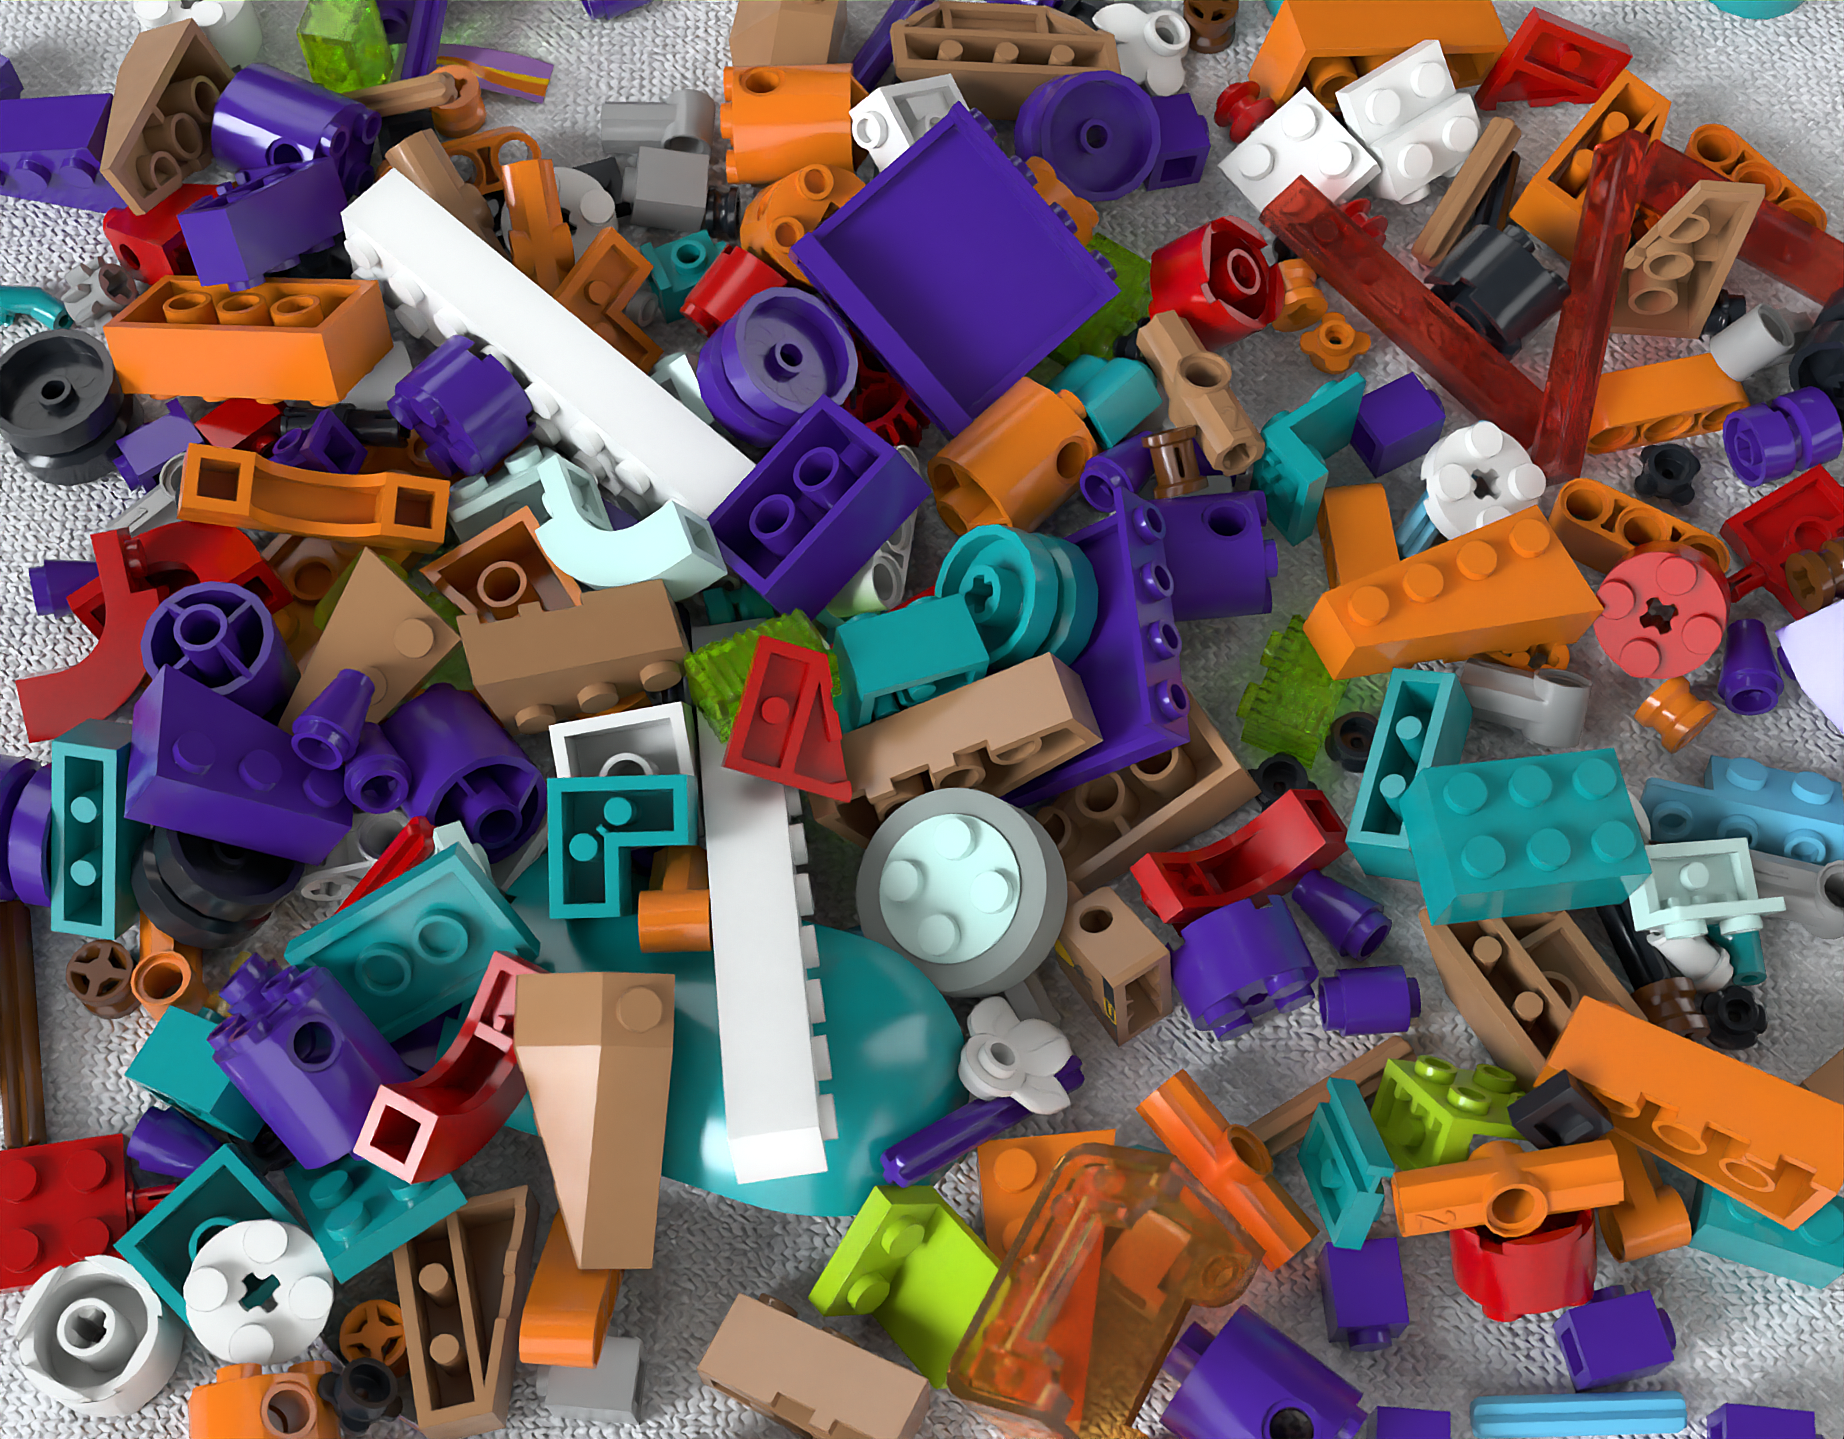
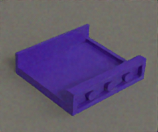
M959 100L951 107L949 113L816 230L812 233H806L790 247L788 254L791 261L948 442L959 435L983 411L1101 307L1121 292L1114 283V280L1118 277L1117 272L1107 258L1096 249H1093L1090 253L1073 235L1078 228L1066 210L1056 202L1049 206L1033 188L1038 181L1026 163L1016 155L1008 158L993 141L997 137V132L986 116L975 107L968 111Z
M1123 486L1113 489L1115 514L1062 538L1079 546L1092 564L1098 586L1097 618L1089 641L1074 662L1068 665V667L1080 675L1103 741L999 797V799L1019 809L1191 741L1187 718L1190 712V700L1183 686L1179 654L1182 651V641L1174 623L1171 602L1174 583L1166 565L1163 538L1166 534L1165 522L1159 508ZM987 668L985 678L1006 669Z

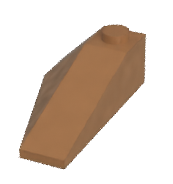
M739 0L729 37L733 66L837 63L848 19L847 0ZM751 184V187L766 188L771 184Z
M193 18L140 32L118 70L100 172L136 216L146 214L182 186L183 180L194 172L202 171L212 164L211 159L214 158L211 143L214 106L219 96L235 77V74Z
M1699 180L1592 287L1579 321L1580 331L1698 339L1763 201L1765 184Z
M583 972L516 975L513 1048L519 1069L523 1071L535 1112L532 1114L539 1137H542L555 1181L553 1186L578 1269H652L673 1054L675 974Z

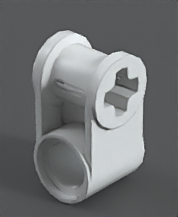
M394 809L383 814L365 812L353 815L352 828L320 865L314 866L305 863L306 876L300 881L302 896L315 901H334L347 898L379 859L384 846L393 841L409 822L403 811Z

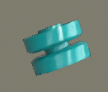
M1000 524L977 526L960 537L945 557L935 584V596L939 598L958 593L962 594L990 658L989 669H1008L1048 652L1068 666L1074 662L1087 645L1097 618L1098 586L1092 564L1079 546L1060 537L1042 533H1028L1022 529Z

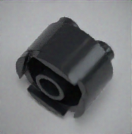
M1476 225L1424 278V284H1434L1427 292V295L1442 318L1466 341L1474 334H1477L1488 342L1489 345L1482 352L1502 362H1510L1562 309L1563 302L1571 295V289L1560 275L1550 269H1545L1532 255L1535 251L1533 241L1514 225H1508L1503 231L1488 225Z

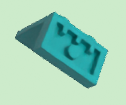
M1355 372L1341 382L1331 380L1325 383L1312 395L1309 402L1291 413L1288 410L1277 413L1266 422L1260 431V435L1265 441V449L1262 458L1253 464L1249 491H1264L1267 518L1292 547L1313 534L1329 474L1324 460L1350 443L1367 382L1359 372Z

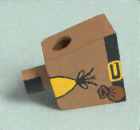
M1067 881L1068 897L1065 918L1060 934L1054 944L1056 960L1109 1036L1120 1047L1173 1012L1170 952L1111 887L1101 886L1087 896H1084L1074 882Z

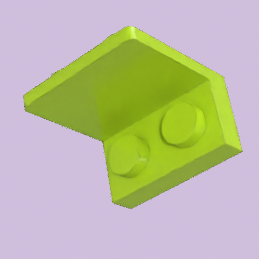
M1419 1055L1416 1062L1388 1058L1370 1115L1391 1160L1402 1171L1467 1161L1470 1156V1143L1473 1134L1528 1141L1512 1126L1507 1110L1509 1105L1526 1095L1515 1084L1517 1078L1509 1071L1489 1064H1477L1475 1071L1461 1069L1448 1061L1429 1055Z
M875 1185L807 1298L823 1317L872 1314L923 1376L929 1379V1383L935 1389H948L1015 1285V1277L932 1185H910L907 1188L899 1185Z

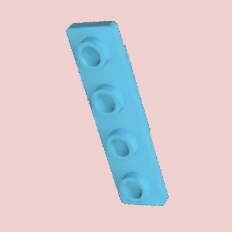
M1711 755L1704 773V788L1655 777L1647 779L1639 803L1642 805L1651 827L1650 840L1669 844L1746 837L1748 848L1755 851L1820 866H1826L1828 863L1837 860L1844 861V801L1841 782L1831 781L1821 774L1809 771L1794 773L1766 767L1749 758L1728 759Z

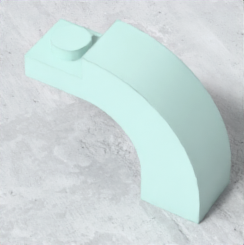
M557 454L537 467L545 493L542 495V501L552 519L536 529L535 533L547 556L556 566L573 578L596 590L662 579L673 601L676 602L698 593L728 574L709 521L672 500L632 527L614 531L592 474Z

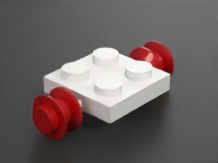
M1256 81L1237 82L1228 86L1216 101L1217 108L1214 113V122L1219 127L1232 125L1229 137L1233 143L1240 145L1217 165L1221 173L1278 234L1282 230L1294 225H1304L1315 230L1329 218L1325 231L1329 235L1330 244H1336L1341 241L1344 243L1340 251V257L1344 261L1350 262L1356 259L1364 261L1375 255L1386 241L1384 233L1388 226V220L1382 215L1372 218L1368 217L1372 205L1367 198L1349 200L1381 172L1378 163L1305 87L1275 113L1276 102L1272 98L1265 97L1258 100L1261 89Z

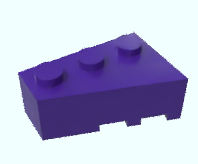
M111 93L0 100V195L104 214L114 207L126 208L128 205L100 172L114 96Z
M333 156L240 170L234 174L238 184L236 188L233 189L231 181L222 183L216 187L218 197L213 199L212 195L204 196L177 215L201 286L228 284L231 292H237L263 284L266 281L263 274L265 272H278L300 264L299 254L314 253L334 246L333 236L344 231L341 212L348 207V203Z
M166 663L134 705L124 818L319 866L352 828L353 803L348 799L344 790V765L341 764L339 768L334 770H324L306 763L293 750L291 745L292 735Z

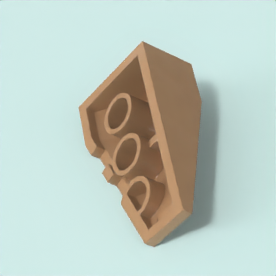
M1184 682L1183 686L1190 700V712L1187 715L1190 742L1061 792L1050 807H1042L1034 817L1057 846L1063 861L1067 881L1074 882L1083 894L1130 871V867L1148 852H1166L1210 829L1262 792Z

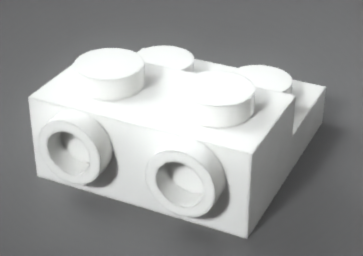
M1423 40L1335 93L1350 135L1370 154L1381 169V172L1368 183L1374 198L1398 200L1399 204H1410L1425 198L1432 191L1429 184L1430 181L1440 175H1443V177H1454L1457 175L1483 133L1471 95L1456 93L1439 40Z
M947 74L879 87L851 109L849 114L853 120L852 133L855 141L859 146L870 152L881 173L944 118L958 100L968 111L970 110L952 75Z

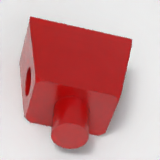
M182 183L179 189L146 214L138 216L133 213L129 206L126 208H111L104 216L103 231L109 239L121 267L126 269L133 279L151 286L165 275L198 276L177 215L204 196L212 195L213 199L218 197L216 187L219 185Z

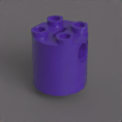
M251 63L235 75L214 106L211 129L212 153L217 165L232 174L245 169L333 156L348 202L353 195L360 197L373 184L375 171L373 166L370 165L375 139L381 129L382 119L378 112L367 108L356 100L269 64Z
M1263 490L1146 500L1159 508L1166 526L1163 544L1166 565L1174 583V591L1171 595L1174 623L1270 614L1272 612V592L1268 578L1277 577L1278 557L1274 539L1263 540L1261 527H1265L1267 524V505Z
M216 581L187 586L163 600L146 622L140 646L143 666L152 680L166 663L277 727L301 679V672L271 613L256 594L237 584Z
M435 683L429 686L423 694L401 705L385 723L379 725L383 729L386 739L411 770V787L405 801L400 805L409 821L412 817L424 816L427 817L430 825L437 827L460 821L471 844L479 843L483 847L490 865L515 853L537 831L547 807V786L542 774L514 738L495 722L487 705L473 694L457 690L451 683Z
M295 965L290 966L275 975L261 989L260 993L265 997V1001L256 1006L245 1017L241 1012L235 1013L212 1030L206 1039L215 1050L212 1059L306 1170L320 1168L347 1153L355 1161L363 1160L365 1158L354 1153L353 1150L380 1084L405 1083L415 1080L417 1077L327 968L314 966L301 974Z
M1242 1304L1217 1336L1194 1321L1176 1343L1161 1366V1369L1182 1385L1166 1407L1159 1423L1180 1439H1271L1270 1425L1272 1420L1279 1413L1287 1410L1297 1411L1309 1420L1312 1427V1439H1353L1369 1416L1366 1411L1357 1405L1364 1393L1246 1304Z

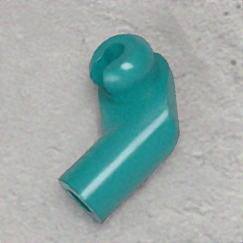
M1719 923L1707 925L1708 934L1705 936L1718 946L1724 948L1730 955L1729 963L1734 968L1732 975L1734 984L1753 986L1767 979L1759 930L1721 935Z

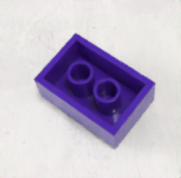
M823 393L706 520L709 521L725 565L802 633L925 500L932 490L898 450Z

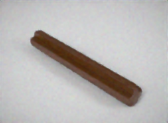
M16 899L0 902V1082L4 1144L7 1149L47 1144L31 914L28 906H25L22 900Z

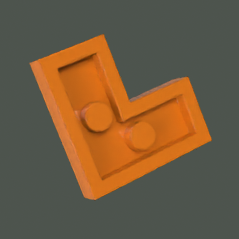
M611 226L601 229L551 297L647 375L664 350L623 314L622 310L654 266Z

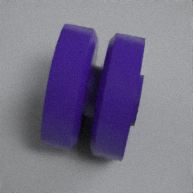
M1110 70L1056 76L1036 87L1020 107L1013 131L1016 156L1024 162L1032 156L1044 159L1054 169L1057 179L1065 184L1075 197L1083 198L1088 202L1118 200L1139 188L1153 170L1161 145L1159 117L1149 95L1131 78Z
M771 287L751 296L736 311L732 318L726 320L712 334L700 350L696 375L701 398L717 423L736 439L759 448L774 447L823 393L839 406L845 401L855 386L858 360L853 338L841 318L821 299L797 288Z
M0 754V900L12 901L19 896L23 903L51 907L52 762L42 767L40 762L29 758Z

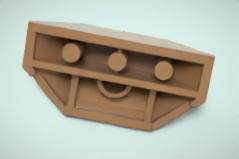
M937 0L914 12L906 20L900 19L891 25L890 36L895 73L902 82L951 74L969 110L975 107L990 120L1017 121L1020 107L1034 89L1056 76L1110 70L1122 75L1114 34L1102 29L1095 31L1081 20L1048 6Z
M1427 907L1420 910L1418 914L1446 994L1498 1066L1512 1073L1517 1078L1515 1084L1526 1094L1535 1089L1532 1086L1568 1018L1584 995L1597 1001L1605 1000L1615 1003L1627 1010L1631 1015L1648 1022L1647 1017L1566 910L1431 926Z

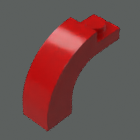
M184 520L156 527L131 538H139L146 554L148 575L140 577L142 588L168 584L169 595L171 596L184 587L204 582L233 583L256 594L271 615L294 601L292 594L281 577L249 537L235 527ZM100 576L67 596L66 599L72 612L100 640L105 626L106 604Z
M129 526L90 534L106 604L105 626L96 647L84 660L76 665L30 673L15 680L29 743L55 739L88 718L105 719L128 703L143 688V683L149 677L148 672L143 666L140 646L147 620L162 601L170 597L168 584L142 588L140 577L148 575L146 554L139 538L131 539Z
M1290 789L1255 819L1229 836L1193 851L1148 852L1131 866L1130 870L1141 886L1140 895L1146 907L1155 916L1162 919L1164 924H1172L1179 937H1182L1180 933L1182 929L1224 906L1251 898L1257 910L1270 903L1267 895H1280L1282 897L1289 893L1309 871L1313 869L1323 870L1349 849L1345 842L1348 829L1322 790Z
M494 951L468 1016L450 1048L429 1071L419 1078L405 1083L380 1084L353 1152L409 1184L428 1182L448 1175L476 1155L505 1124L528 1091L523 1071L519 1069L513 1048L516 975L548 974L551 972L510 951Z

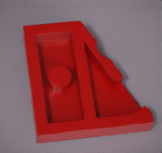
M1534 6L1475 93L1474 98L1478 108L1484 111L1496 110L1497 102L1527 100L1530 108L1553 106L1559 102H1571L1574 105L1596 103L1624 68H1626L1633 58V54L1628 45Z
M765 635L758 636L721 767L850 803L852 788L851 782L847 781L840 743V740H843L838 712L835 711L831 694L833 684L827 654Z

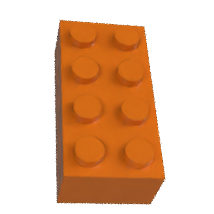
M165 275L103 326V330L123 393L149 394L152 399L165 400L176 396H201L208 402H219L230 398H252L261 404H274L284 400L310 401L315 406H329L344 400L347 393L365 375L372 372L374 366L394 347L378 280L265 277L266 281L259 286L243 291L231 292L228 284L202 287L198 276Z

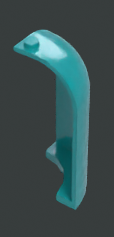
M548 852L536 859L525 869L505 892L507 902L511 904V907L541 942L539 957L531 961V963L551 973L620 972L675 974L673 1054L661 1176L768 1210L805 1216H857L875 1185H890L882 1176L885 1170L880 1161L883 1151L969 1103L970 1091L963 1085L958 1074L961 1050L965 1045V1041L951 1008L935 985L906 958L876 941L802 920V926L814 925L820 967L807 969L808 980L820 979L826 1022L812 1024L814 1036L826 1035L832 1079L818 1081L820 1095L833 1094L839 1138L825 1141L828 1171L738 1184L727 1139L714 946L713 951L641 952L638 930L640 891H649L650 877L631 872L632 915L550 919ZM476 994L463 1001L458 1019L445 1017L435 1064L444 1056L459 1034ZM528 1091L504 1126L539 1137L532 1114L535 1112ZM969 1152L912 1185H932L934 1187L955 1163L962 1164Z

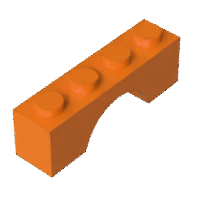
M189 442L183 461L177 519L433 554L444 543L450 481L392 472L351 475L311 471L273 462L256 452Z

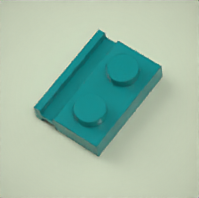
M1329 1077L1326 1087L1331 1096L1329 1103H1318L1298 1151L1297 1158L1334 1247L1361 1250L1372 1222L1378 1221L1383 1212L1385 1193L1380 1180L1382 1177L1392 1178L1396 1169L1355 1080Z

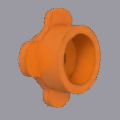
M1339 312L1324 314L1321 324L1313 331L1304 332L1299 341L1300 350L1304 354L1309 355V359L1316 369L1335 375L1343 374L1353 366L1356 356L1366 354L1371 346L1369 335L1363 331L1354 330L1346 323L1345 316ZM1331 340H1336V341H1339L1340 344H1339V345L1332 344V343H1330V341H1331Z

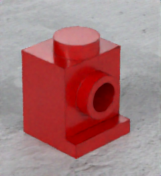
M230 398L195 422L194 426L206 445L256 452L268 459L275 456L272 452L273 447L282 437L280 429L281 416H285L283 411L289 406L284 401L274 404H261L252 398Z

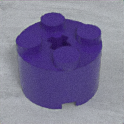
M460 335L451 336L395 385V395L387 401L388 409L394 418L409 430L414 429L429 446L425 450V454L430 463L441 474L449 478L457 471L468 477L482 473L484 476L536 428V421H526L525 416L533 408L526 393L512 374L491 354L481 361L467 351L475 342Z
M1267 895L1272 907L1256 910L1251 898L1217 909L1180 931L1185 944L1175 952L1168 942L1165 945L1170 952L1172 980L1195 1029L1199 1031H1213L1218 1042L1234 1039L1254 1027L1252 1020L1254 1017L1275 1008L1281 1014L1297 1010L1311 1002L1316 996L1311 984L1318 977L1319 970L1285 900L1280 895Z

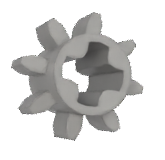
M98 256L86 265L80 263L64 275V278L72 288L62 295L61 299L65 303L68 314L78 325L80 324L88 328L96 327L98 334L104 335L103 326L139 296V291H137L133 277L126 269L117 264H106L102 256Z

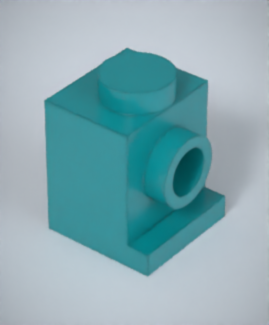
M706 229L656 248L652 247L651 242L639 246L641 254L654 266L647 276L646 282L650 286L652 293L658 296V307L667 324L685 318L679 311L684 304L685 298L726 246L724 241L713 244Z

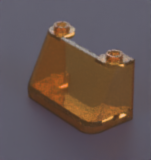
M1096 1142L1082 1143L1066 1152L1053 1167L951 1358L947 1369L946 1384L951 1394L968 1409L1014 1439H1151L1138 1429L1132 1428L1191 1306L1221 1308L1239 1299L1251 1284L1266 1250L1176 1155Z

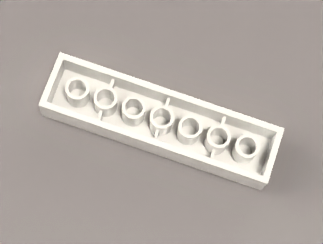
M392 168L341 212L346 235L344 246L350 255L353 268L352 280H378L383 302L394 311L399 323L412 336L420 338L423 335L435 346L439 347L451 336L460 335L475 342L467 351L481 361L489 354L494 356L512 374L530 400L533 410L525 418L527 422L536 421V428L532 435L548 448L557 446L571 458V463L592 474L596 485L601 483L616 496L621 509L640 522L672 500L706 520L756 466L754 462L395 168Z

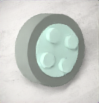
M946 788L931 791L908 801L892 813L876 831L864 853L856 887L858 918L865 938L876 941L906 958L935 985L941 994L959 998H979L1000 993L1017 985L1034 972L1048 956L1060 934L1065 918L1068 897L1066 872L1061 855L1043 826L1023 810L991 794L969 788Z

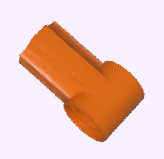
M699 845L665 846L662 850L653 854L649 891H640L638 930L642 953L713 951L707 850Z
M140 909L139 963L132 973L130 982L133 994L157 1023L169 1005L197 1015L202 1007L209 1009L211 1002L209 989L203 983V949L181 944L160 931ZM182 983L178 991L171 997L161 999L168 988Z
M1612 1130L1596 1139L1595 1141L1610 1139L1616 1150L1623 1178L1624 1201H1619V1204L1598 1207L1600 1229L1613 1258L1621 1264L1689 1245L1691 1241V1226L1685 1205L1673 1186L1663 1184L1651 1152Z

